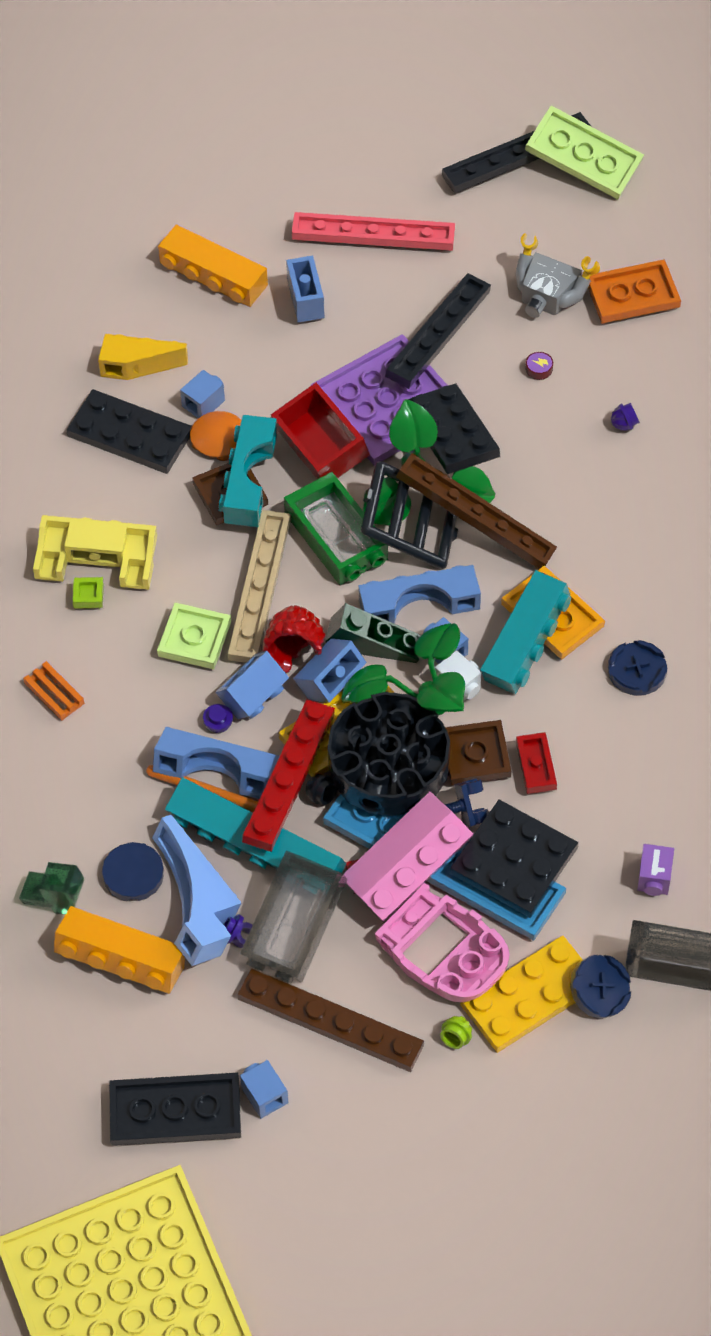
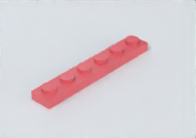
M303 212L294 213L292 240L453 251L455 223Z

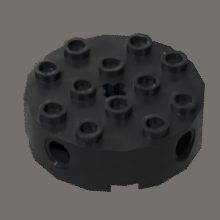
M382 692L373 694L370 699L362 700L357 704L354 702L342 710L331 727L328 742V767L334 787L348 803L368 813L386 816L407 813L408 809L413 808L429 792L437 796L447 780L450 761V738L447 729H445L443 722L438 718V714L435 711L422 708L418 704L417 698L409 694Z

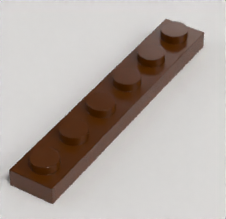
M411 453L396 475V478L537 569L546 566L557 546L413 453Z
M252 968L238 992V1000L408 1072L412 1071L424 1047V1040Z

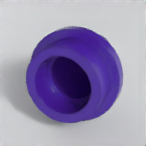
M621 403L612 412L611 423L619 430H632L634 425L640 423L631 403L624 406Z

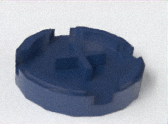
M642 640L629 644L623 643L610 656L608 661L609 678L613 685L624 693L633 696L650 694L658 690L665 681L668 670L666 660L664 659L665 656L652 643Z
M130 842L119 845L110 851L104 860L102 868L105 887L113 896L123 901L147 899L157 892L164 877V867L160 855L154 848L144 843Z
M591 955L579 962L571 974L570 989L572 997L578 1007L589 1016L600 1019L612 1017L625 1009L631 999L629 973L623 964L612 956Z

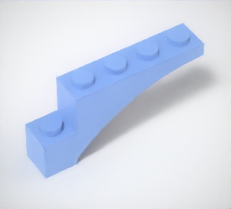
M172 815L162 817L152 839L162 851L172 869L182 902V928L174 944L191 966H195L222 955L231 937L223 924L228 917H235L241 901Z

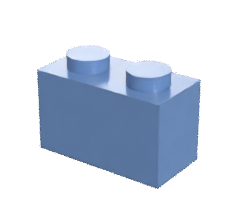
M313 255L286 260L287 282L297 322L325 318L324 296Z
M330 639L322 647L321 655H315L293 679L308 700L330 703L345 687L348 680L367 662L351 640Z
M264 651L250 658L215 693L231 709L237 719L245 717L251 719L264 709L262 704L268 698L273 699L284 690L282 684L289 677L269 652Z

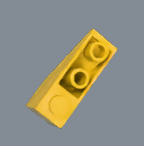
M105 334L98 359L100 376L130 380L185 366L188 364L187 343L128 337L121 334Z

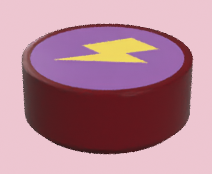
M545 352L530 354L526 359V373L531 378L537 380L548 378L553 372L552 357Z

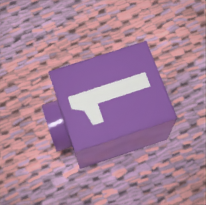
M643 844L637 891L645 892L651 896L668 895L674 848Z

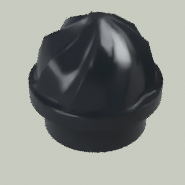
M317 774L307 781L305 791L312 802L327 805L334 799L337 789L334 787L330 776Z

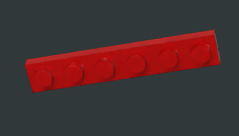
M306 699L243 833V843L272 852L331 724L335 708Z

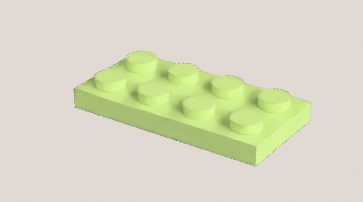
M552 105L525 147V150L616 199L620 198L644 154Z

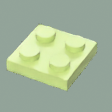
M174 603L157 649L158 657L215 669L231 624V615Z

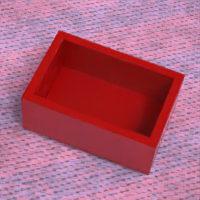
M317 382L270 414L272 418L277 419V431L317 479L330 472H333L339 478L370 456L364 438Z

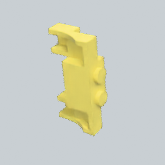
M42 515L33 566L34 578L63 582L67 562L120 567V587L149 590L154 567L153 556L158 536L157 528L154 525L122 523L117 520L101 521L86 517L69 518Z

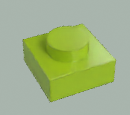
M103 577L74 578L73 607L103 608Z

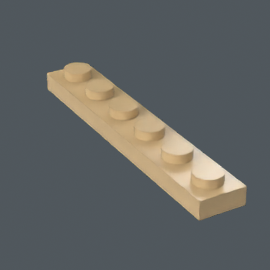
M262 510L228 651V660L246 663L261 651L291 522V515L289 513Z

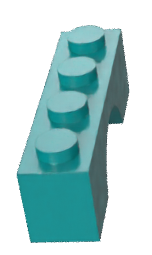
M243 415L241 425H236L234 442H237L236 448H231L229 465H232L231 471H226L224 488H227L226 495L221 494L219 501V511L224 513V523L259 527L263 507L262 487L253 483L247 477V473L256 463L273 458L277 439L276 418Z

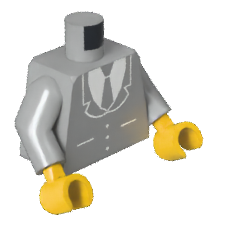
M524 233L521 237V244L524 250L519 255L516 280L517 287L522 292V301L527 304L525 312L534 318L539 317L542 311L555 315L563 308H568L580 302L591 282L590 276L600 271V264L596 261L591 269H587L591 258L589 256L584 257L581 262V267L584 270L582 274V270L537 252L532 256L531 252L538 246V239L535 236L532 245H525L527 234Z

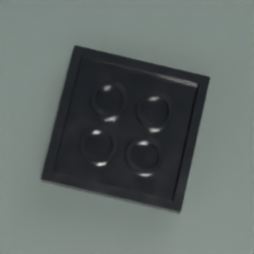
M498 799L450 868V874L531 918L578 849L579 842Z

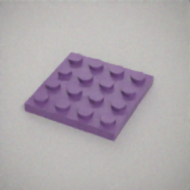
M403 334L316 381L364 438L370 456L367 458L373 465L400 451L390 441L389 428L403 400L448 386L430 365L410 389L385 377L386 369L409 343Z

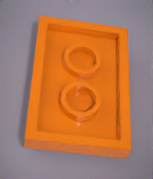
M665 259L591 275L589 278L591 282L588 289L601 324L680 308L681 306L680 296Z

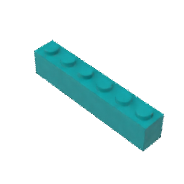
M183 777L165 808L181 827L187 829L190 824L198 828L196 834L211 842L215 838L225 842L223 848L238 856L241 851L250 855L249 861L263 869H266L267 865L278 869L276 872L277 876L291 883L294 878L303 882L302 888L316 896H319L321 892L330 896L347 864L341 857L282 828L272 852L243 843V833L253 813Z

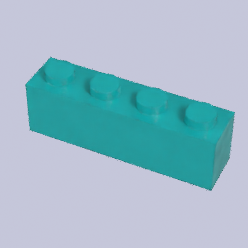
M535 570L480 669L484 681L515 695L520 687L526 685L533 662H538L544 650L543 644L548 636L551 637L554 634L560 613L565 612L570 605L571 596L567 583Z

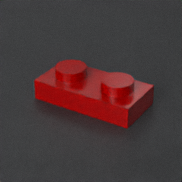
M546 732L516 736V746L526 793L532 794L557 790V781Z

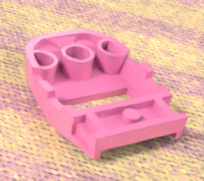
M426 883L375 933L377 942L408 977L439 996L453 1002H467L486 993L504 974L509 962V948L505 940L494 928L490 929L482 921L480 914L473 909L471 911L466 910L457 904V900L447 895L443 898L430 892V886ZM443 914L468 935L430 975H427L405 958L403 953Z

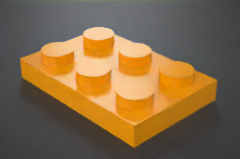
M545 566L537 570L560 580ZM532 575L501 598V605L510 613L514 610ZM569 587L570 605L565 612L560 613L554 634L551 637L548 636L544 643L561 660L605 625V620Z

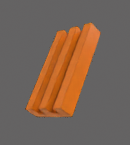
M47 661L42 664L40 670L38 668L33 670L32 676L27 675L23 678L24 684L61 721L85 704L84 698ZM47 674L74 701V703H72L45 675ZM38 680L66 707L65 710H62L36 683Z

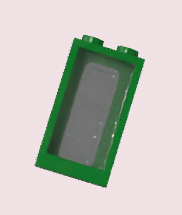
M333 472L284 497V513L291 515V523L339 585L356 580L362 573L371 568H378L388 560V545L362 534L361 526L364 512Z

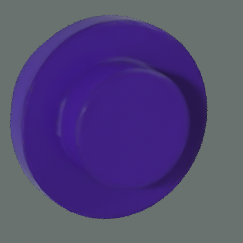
M214 704L204 711L203 722L210 731L222 733L231 726L233 714L226 705Z

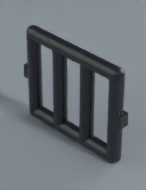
M378 461L374 467L370 488L364 494L363 501L366 502V508L361 526L362 534L439 569L446 568L451 544L457 539L458 528L455 527L457 516L446 511L438 555L425 550L424 544L433 501L423 495L413 544L399 538L409 485L396 478L400 469L383 461ZM384 475L399 481L388 533L374 527Z

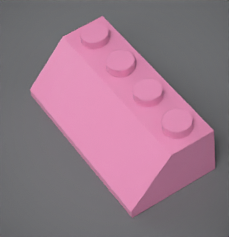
M429 792L340 878L384 922L461 849L474 834L433 793Z

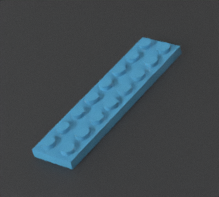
M340 794L323 817V824L370 849L407 813L395 816L371 814L348 803ZM468 842L427 880V882L533 941L566 894V888L555 882L532 917H527L450 874V868Z

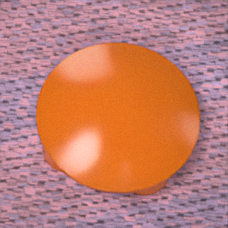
M214 411L204 414L194 422L190 431L192 447L200 453L209 457H216L220 461L229 460L231 448H236L237 442H234L236 425L240 426L242 420L236 415L225 411Z

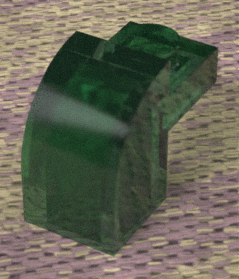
M48 862L45 873L29 871L19 899L25 905L52 908L55 914H66L70 906H76L84 884V876L77 865Z

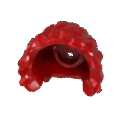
M297 605L285 607L280 612H277L269 623L266 636L263 639V652L268 651L285 673L290 672L292 668L291 659L299 657L301 650L306 646L311 645L315 654L321 655V644L324 642L325 633L323 632L324 628L320 625V619L315 617L314 613L305 607Z

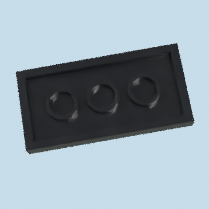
M457 383L408 399L425 408L436 422L437 438L430 448L447 474L500 457L499 446Z
M92 389L67 428V436L168 474L189 440L192 426Z
M238 1072L109 1080L111 1146L241 1138Z

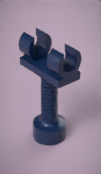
M475 778L454 784L458 801L445 805L454 814L461 812L462 821L466 826L471 827L482 823L489 814L488 809L478 808L472 810L469 795L484 790L482 780Z

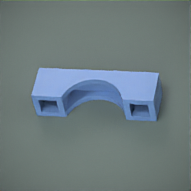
M459 565L441 571H426L423 574L398 576L390 580L370 581L366 584L358 585L361 610L394 624L400 610L407 604L418 600L437 602L443 605L451 614L480 609L481 592L473 565Z
M165 727L154 748L153 772L178 778L200 770L222 772L236 782L239 794L260 799L280 756Z

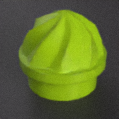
M453 1016L442 1024L440 1037L448 1047L460 1049L470 1042L472 1027L464 1017Z

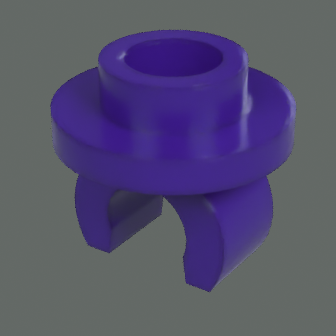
M237 914L234 918L228 917L223 924L231 935L227 944L233 942L239 948H245L250 943L241 936V931L251 934L256 928L251 923H243L244 917L240 914Z

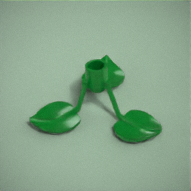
M408 399L403 400L389 428V437L392 444L398 450L408 452L402 457L401 467L411 453L424 460L419 454L420 448L431 447L435 443L438 433L436 422L430 413L421 405ZM471 466L453 473V480L487 502L491 503L495 498V492L490 480L480 468ZM386 477L383 480L374 524H390L398 483L390 477ZM407 495L402 521L408 516L411 509V498L409 495ZM366 502L363 504V512H365Z
M448 623L434 627L422 634L417 640L415 653L420 659H428V666L433 680L421 684L418 694L393 676H386L387 669L385 666L375 664L360 669L348 680L342 693V702H355L357 704L362 700L370 699L373 694L386 692L388 688L387 682H390L405 693L417 698V702L422 708L435 711L438 716L445 712L464 711L465 680L463 676L457 672H446L437 676L434 666L435 659L445 660L456 650L460 641L458 625Z

